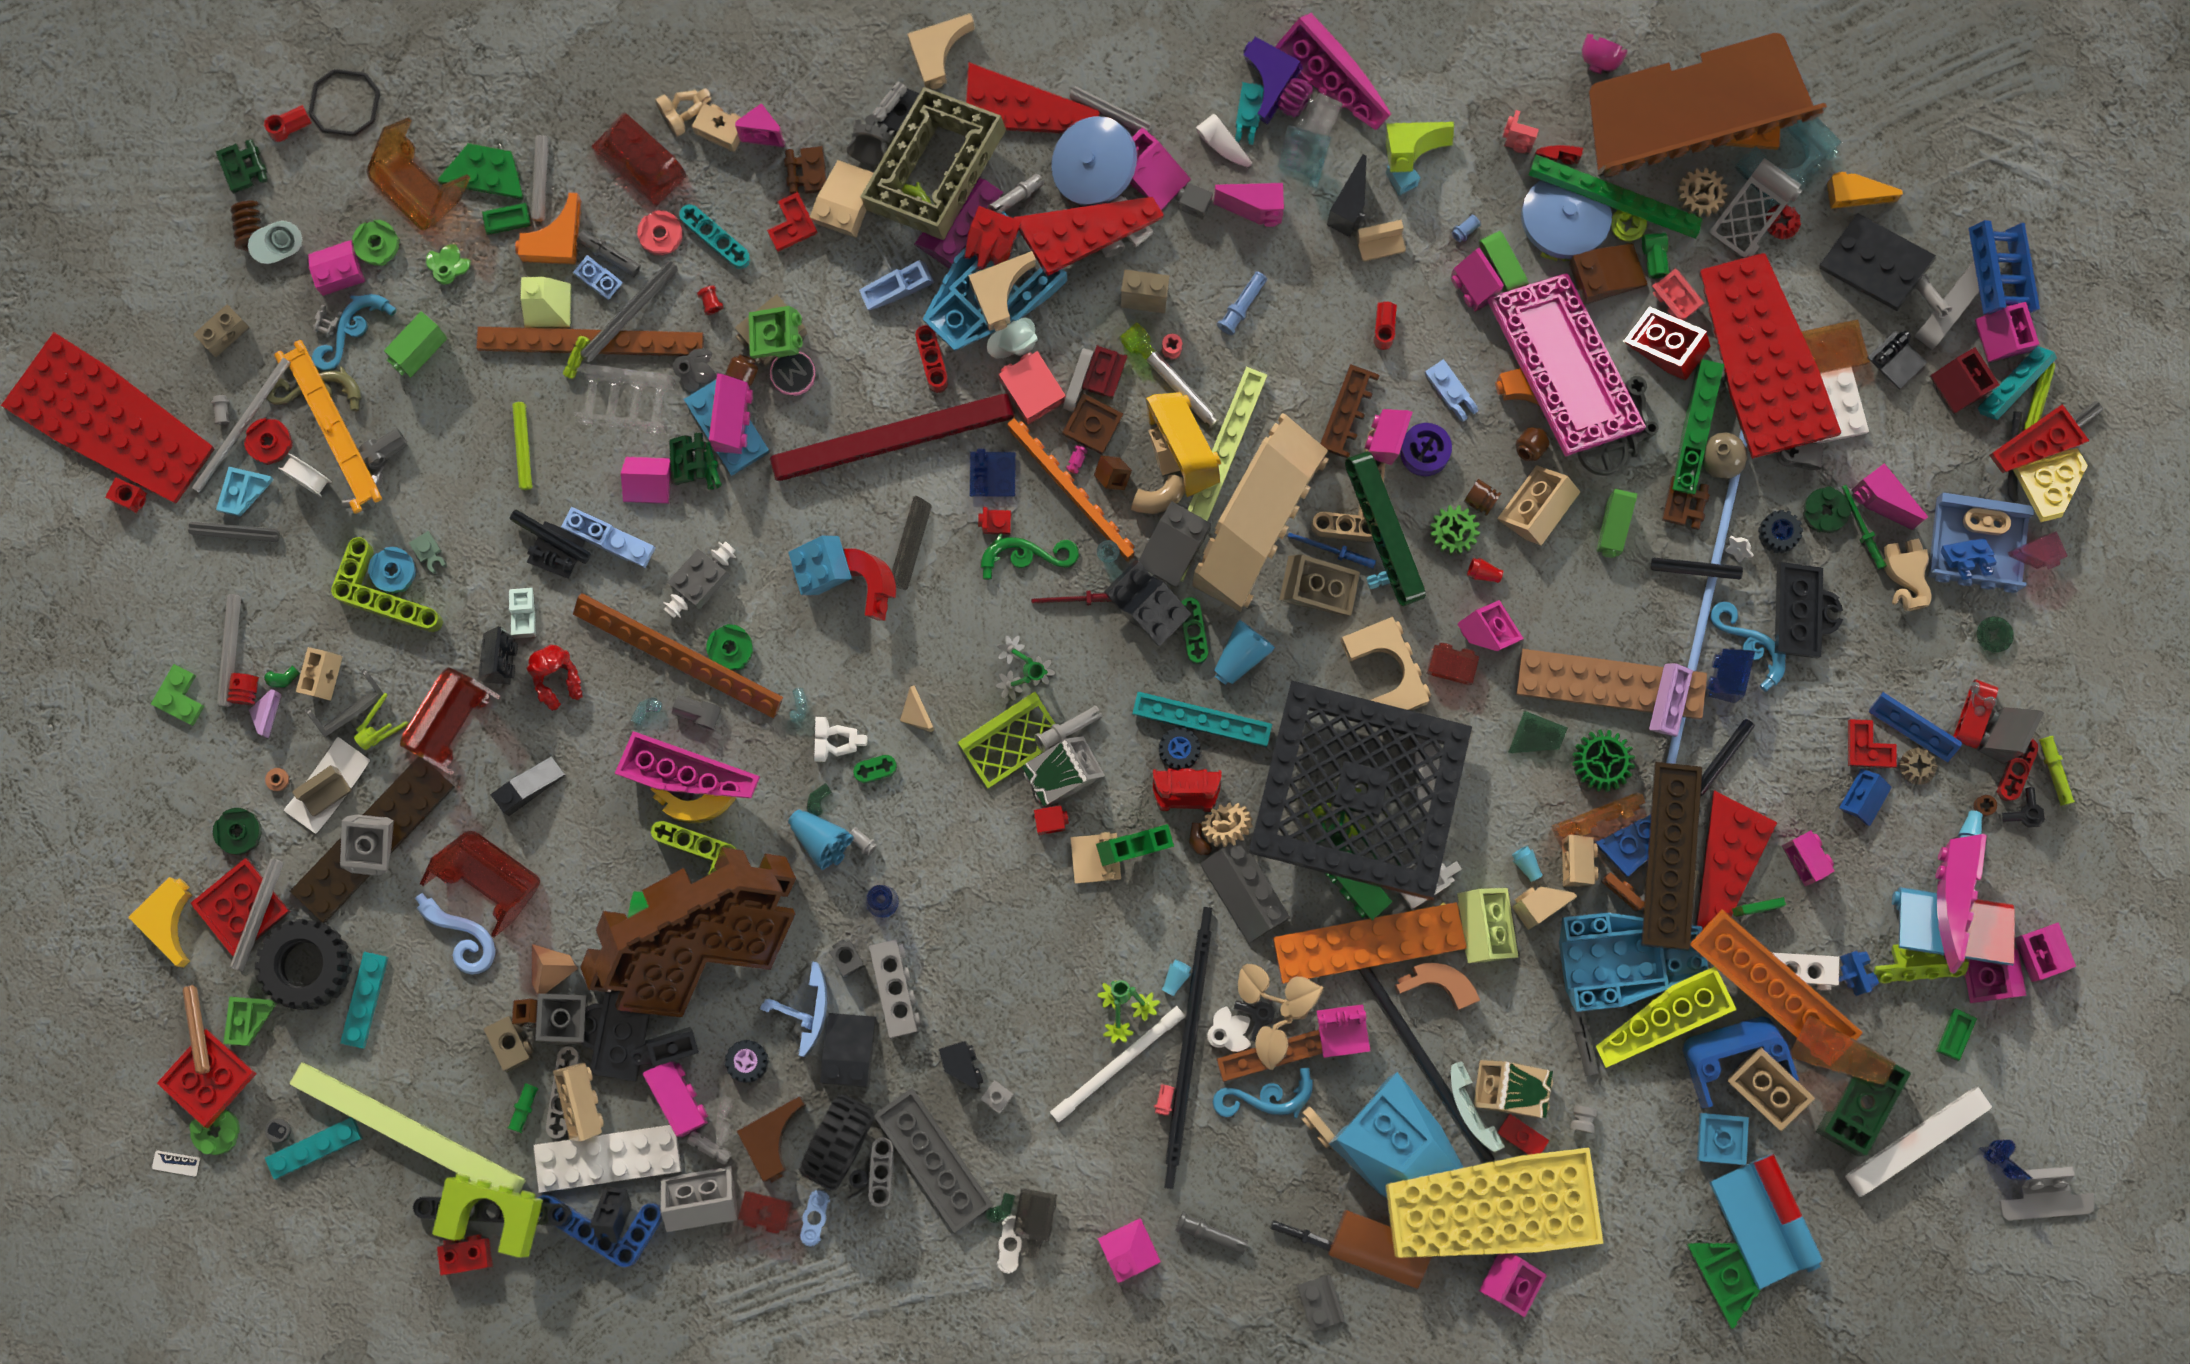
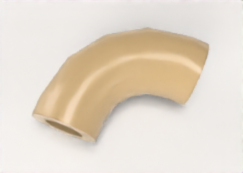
M1168 475L1164 486L1157 491L1150 492L1138 489L1131 510L1146 514L1165 512L1171 501L1177 504L1184 496V478L1177 475Z

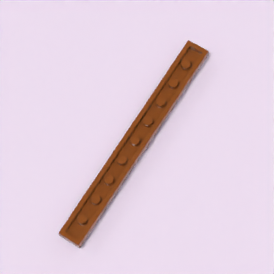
M478 327L476 348L478 351L572 353L573 348L577 346L576 341L579 336L587 337L591 342L601 330ZM620 330L598 354L688 356L695 349H703L704 334L703 332Z
M583 593L577 597L573 612L574 616L773 719L778 714L783 700L782 696Z

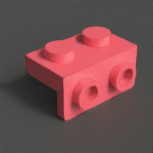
M1516 110L1514 117L1509 116L1502 136L1506 138L1504 146L1513 148L1518 153H1530L1539 129L1517 123L1520 111Z
M1676 268L1660 282L1652 285L1655 289L1653 292L1655 297L1661 303L1665 301L1669 306L1667 309L1668 313L1681 321L1687 319L1705 304Z

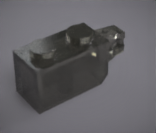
M1024 1188L1020 1189L1013 1232L1016 1236L1022 1237L1021 1256L1038 1259L1042 1242H1049L1057 1194Z

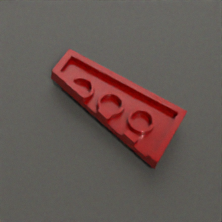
M2062 404L1992 452L1989 456L2003 474L2089 442V439Z

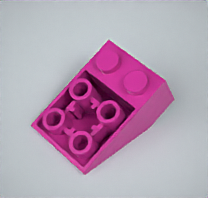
M1142 127L1132 137L1137 151V164L1130 184L1145 198L1153 197L1162 210L1180 192L1181 188H1184L1191 181V178L1161 143Z

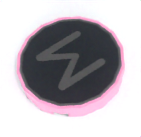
M799 352L797 355L777 357L772 363L770 376L775 388L782 394L797 396L807 392L813 385L815 367L807 355Z

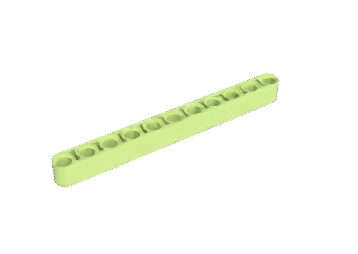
M301 1062L289 1083L452 1171L470 1176V1180L473 1182H477L478 1179L492 1182V1187L499 1188L500 1185L513 1187V1192L520 1193L526 1181L509 1170L308 1064Z

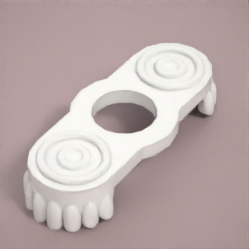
M1013 1215L1007 1216L1004 1222H1002V1237L999 1240L1000 1255L997 1264L998 1268L1004 1273L1014 1272L1017 1269L1019 1252L1022 1248L1021 1232L1023 1224L1019 1217H1013ZM1013 1237L1016 1239L1017 1248L1014 1251H1007L1004 1248L1003 1243L1006 1238Z

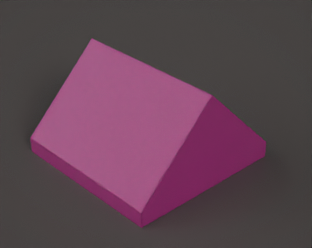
M762 103L735 122L740 142L777 147L785 146L780 126Z
M626 457L621 471L623 502L669 504L670 458Z

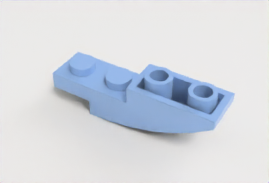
M571 507L561 526L581 539L646 568L656 549L653 545L620 531L612 525Z

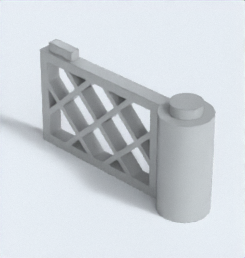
M1764 158L1709 233L1742 257L1753 256L1760 247L1757 244L1786 204L1790 199L1794 202L1801 194L1802 190L1799 187L1802 184ZM1751 183L1759 188L1761 198L1747 200L1746 190ZM1763 192L1768 194L1770 197L1763 198ZM1744 194V201L1738 202ZM1775 199L1781 204L1775 212L1765 214L1764 200ZM1761 201L1763 214L1749 216L1747 203ZM1745 203L1747 217L1733 219V207ZM1730 213V220H1724ZM1772 215L1768 222H1766V216ZM1763 217L1764 227L1762 230L1751 232L1750 219ZM1747 219L1749 233L1735 235L1733 221ZM1731 222L1733 235L1723 237L1716 232L1721 223ZM1752 234H1758L1752 241ZM1749 235L1750 246L1744 252L1737 247L1736 237ZM1733 238L1734 244L1728 241L1727 239Z

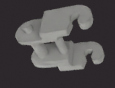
M322 304L321 311L318 310L314 318L316 323L313 325V332L316 333L319 330L326 333V337L329 338L333 335V330H337L342 312H338L339 317H335L334 321H328L322 318L326 311V306ZM322 322L329 324V328L321 327Z

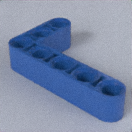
M551 1195L538 1197L543 1201L547 1199L550 1203L565 1204ZM644 1205L623 1239L619 1238L618 1244L612 1243L608 1250H604L601 1247V1240L596 1238L593 1228H591V1235L585 1238L582 1236V1226L585 1224L590 1226L591 1219L571 1207V1222L568 1225L556 1227L621 1267H628L638 1261L663 1218L660 1205ZM651 1207L657 1211V1218L654 1221H650L646 1217V1212ZM562 1208L556 1209L554 1213L555 1219L561 1222V1216L564 1213ZM638 1228L642 1229L645 1233L644 1239L641 1242L636 1241L633 1235L634 1231ZM602 1233V1239L604 1237H609L607 1234ZM624 1249H628L632 1254V1258L628 1263L621 1259V1253Z

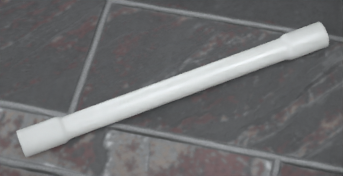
M1177 1006L1174 1007L1154 1027L1073 1095L1062 1101L1050 1113L1058 1123L1061 1122L1100 1086L1162 1034L1185 1018V1015Z

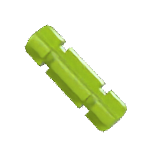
M578 337L576 341L577 346L573 348L567 362L568 365L565 366L563 371L565 377L573 379L576 376L577 369L583 360L580 353L590 343V339L587 337Z

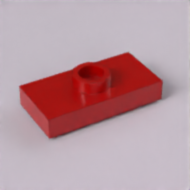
M1508 1114L1497 1131L1499 1136L1527 1155L1541 1154L1550 1141L1511 1114Z

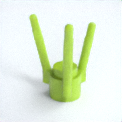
M387 693L381 696L364 722L356 728L358 734L354 736V739L364 750H368L371 746L374 747L380 741L408 725L406 721L389 731L387 730L392 727L390 723L378 731L371 726L366 728L387 698Z

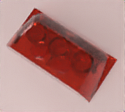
M624 112L591 146L601 158L655 207L687 177L686 172L677 159Z

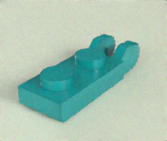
M1242 83L1235 126L1237 127L1235 140L1240 143L1242 138V128L1251 129L1248 136V144H1254L1255 131L1258 129L1259 123L1257 113L1262 105L1264 85Z

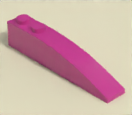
M1312 13L1300 17L1275 46L1277 49L1301 62L1303 67L1299 74L1301 80L1303 79L1308 84L1319 89L1318 92L1324 96L1328 95L1336 101V104L1353 112L1355 117L1373 129L1378 130L1391 115L1381 96L1357 63Z
M634 731L615 771V774L657 790L750 799L760 779L758 775Z
M1984 834L1951 839L1946 847L1940 849L1938 860L1941 861L1935 876L1938 879V924L1943 950L1949 970L1952 973H1956L1965 958L1970 934L1967 931L1974 912L1970 911L1978 895V891L1974 890L1976 882L1981 880L1987 837Z

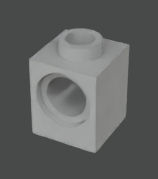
M994 1080L980 1100L1001 1114L1014 1094Z

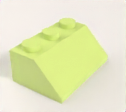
M1508 888L1476 889L1457 893L1468 963L1517 958L1518 951Z

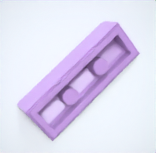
M1676 663L1664 665L1649 730L1674 737L1678 736L1693 670Z

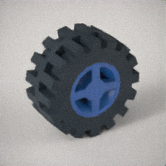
M1174 728L1163 735L1159 743V756L1165 766L1167 765L1170 769L1180 770L1192 767L1198 760L1200 743L1192 731H1188L1186 728Z

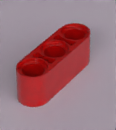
M922 325L916 330L915 337L927 383L931 391L941 393L947 389L948 378L936 333L928 325ZM925 334L932 336L928 342H923L920 338ZM930 355L938 357L934 363L927 362L926 358ZM936 376L943 378L940 384H934L931 381Z
M1977 679L1971 684L1953 736L1961 741L1962 744L1977 749L1980 745L1997 697L1998 687Z

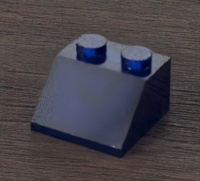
M1722 649L1718 654H1715L1712 661V667L1715 668L1714 674L1709 677L1706 689L1710 690L1708 697L1736 703L1742 699L1746 693L1755 651Z

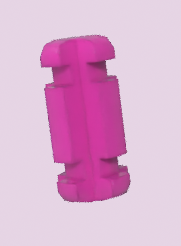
M1075 446L1076 452L1073 451L1068 462L1070 465L1066 466V469L1071 473H1079L1077 469L1081 468L1083 464L1084 454H1087V450L1082 446Z

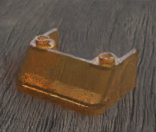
M408 117L383 127L367 166V176L417 228L427 230L439 222L460 202L470 177L464 175L442 185L440 188L413 161L415 147L406 137L412 121Z

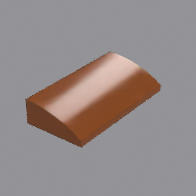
M1348 1210L1343 1212L1328 1254L1416 1289L1419 1288L1432 1257H1395L1391 1227Z

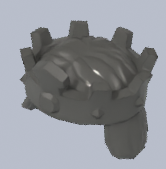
M872 114L865 117L866 124H861V120H855L852 141L847 145L846 151L851 158L859 162L879 165L890 146L895 132L891 130L888 133V126L882 124L881 127L875 126L874 124L877 119Z

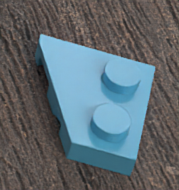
M228 467L216 510L241 517L272 483L273 478L255 472Z

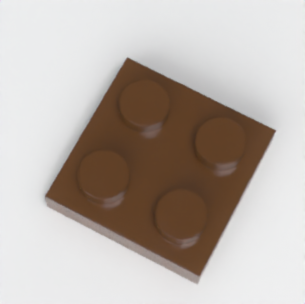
M1083 394L1062 435L1103 455L1124 414Z

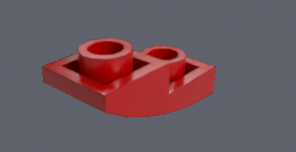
M1555 145L1539 148L1535 154L1554 162L1560 159L1565 164H1578L1583 148Z

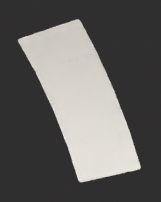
M337 737L308 780L332 765L339 769L350 788H352L370 762V759ZM295 796L285 807L284 811L316 834L346 796L316 816H312L305 804L296 799Z

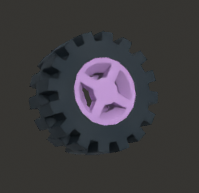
M740 1040L728 1049L725 1055V1067L728 1074L735 1080L744 1083L754 1082L766 1072L769 1063L768 1055L759 1043L751 1040Z

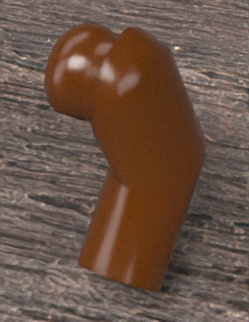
M1192 823L1189 837L1190 846L1199 855H1209L1212 847L1201 837L1202 824Z

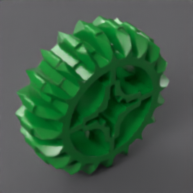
M1598 730L1597 737L1593 732H1590L1588 734L1589 739L1586 737L1581 738L1583 745L1577 744L1575 746L1579 752L1572 754V757L1579 759V761L1572 763L1573 767L1580 768L1574 772L1575 775L1582 773L1583 777L1580 779V782L1583 783L1588 780L1587 788L1589 789L1596 784L1595 789L1597 792L1601 791L1602 785L1605 792H1609L1611 786L1614 790H1617L1619 788L1618 782L1625 785L1627 781L1624 777L1630 778L1632 776V773L1627 769L1632 770L1635 768L1634 764L1629 763V761L1635 759V755H1628L1633 748L1631 746L1624 747L1628 742L1627 739L1621 742L1618 741L1620 738L1619 733L1612 738L1611 730H1608L1605 736L1602 730ZM1598 744L1597 755L1586 759L1589 747ZM1605 744L1614 747L1619 754H1611ZM1602 756H1603L1604 760L1610 761V762H1608L1605 766H1604V763H1603V762L1597 761V760H1599ZM1621 763L1617 776L1610 778L1611 765ZM1587 766L1596 768L1602 778L1591 773Z

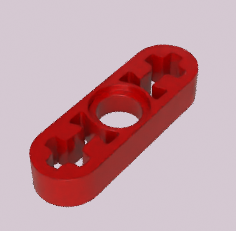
M2031 739L2028 745L2031 752H2027L2023 759L2014 758L2008 761L1997 789V793L2002 800L2013 801L2021 795L2038 752V744L2034 739ZM2014 763H2019L2023 766L2024 772L2021 776L2013 773L2012 766ZM2012 780L2019 781L2013 783L2011 790L2014 791V793L2008 796L2007 790L2004 788L2010 786Z

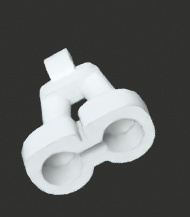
M816 717L815 762H825L829 752L837 757L856 752L857 746H867V735H857V729L840 725L829 727L826 717ZM839 734L849 738V743L835 747L828 742L827 738L829 735Z

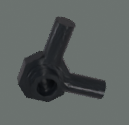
M2025 788L2027 805H2025L2021 812L2002 813V821H2021L2027 827H2040L2045 821L2044 809L2036 804L2035 788Z
M1236 1000L1233 1008L1250 1014L1255 1023L1250 1037V1041L1256 1042L1260 1029L1272 1022L1275 1014L1272 1004L1263 1001L1250 1005Z

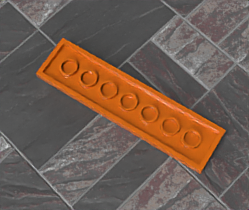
M1457 902L1377 917L1373 920L1366 919L1273 937L1282 984L1288 983L1294 977L1311 979L1466 949Z
M1721 910L1690 943L1697 952L1830 1067L1863 1034L1855 1024L1724 910Z

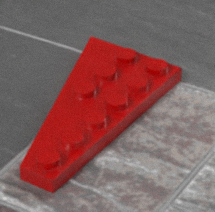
M1715 790L1712 792V807L1709 816L1710 822L1706 839L1702 884L1700 886V901L1696 918V926H1702V929L1721 910H1724L1730 917L1732 916V908H1736L1777 824L1776 821Z

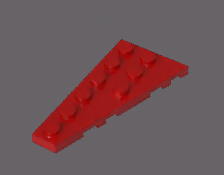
M969 62L966 103L1001 115L1006 131L1064 133L1080 120L1089 117H1099V111Z
M1153 197L1025 215L1014 217V219L1021 221L1019 232L1046 276H1049L1163 219L1164 214Z

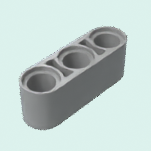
M883 1137L876 1139L871 1147L869 1201L876 1207H885L889 1204L892 1197L894 1145L891 1140ZM885 1141L889 1145V1151L885 1155H880L877 1152V1145ZM883 1165L887 1168L888 1174L886 1178H877L875 1171L878 1166ZM879 1189L885 1191L887 1196L883 1203H877L874 1199V1193Z

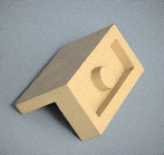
M1402 220L1357 230L1356 239L1362 261L1405 252Z

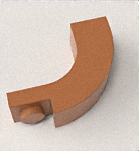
M1425 963L1411 968L1415 977L1412 978L1411 974L1399 978V984L1394 986L1399 995L1423 984L1437 985L1447 992L1456 1011L1480 1001L1469 979L1460 971L1445 964Z

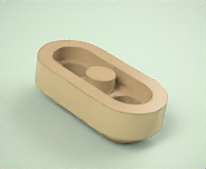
M1973 508L1963 516V525L1970 532L2002 535L2009 530L2011 519L2002 511ZM1971 518L1977 520L1976 525L1971 522ZM1994 521L2000 523V528L1994 526Z
M1309 1106L1302 1112L1305 1116L1302 1118V1121L1310 1130L1315 1128L1320 1134L1317 1139L1325 1148H1328L1330 1141L1335 1135Z

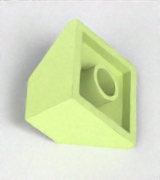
M521 277V304L525 328H571V284L546 277Z

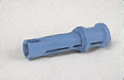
M1256 271L1237 301L1228 306V312L1222 321L1219 320L1217 322V326L1221 331L1231 336L1234 335V329L1241 320L1245 319L1247 308L1268 280L1265 275Z

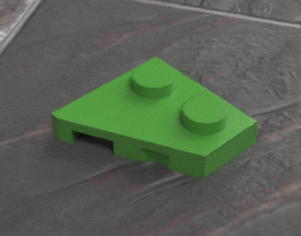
M229 997L224 1044L250 1046L277 1003L267 999Z

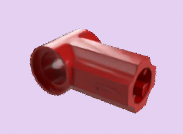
M301 105L281 115H270L266 118L264 127L272 140L282 142L288 138L289 134L311 125L312 122L304 106ZM281 126L279 130L272 131L274 127Z
M1387 301L1377 303L1373 342L1375 347L1380 350L1389 349L1393 345L1395 337L1397 304ZM1387 334L1390 339L1383 340L1379 335Z

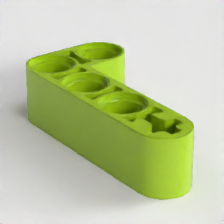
M658 821L651 828L652 837L660 844L712 861L709 874L716 871L714 865L722 847L736 849L733 845L665 821ZM665 828L667 832L673 834V839L666 835L661 837L658 831ZM683 835L690 836V842L686 846L679 844V839ZM710 842L712 844L711 851L706 854L702 853V844Z

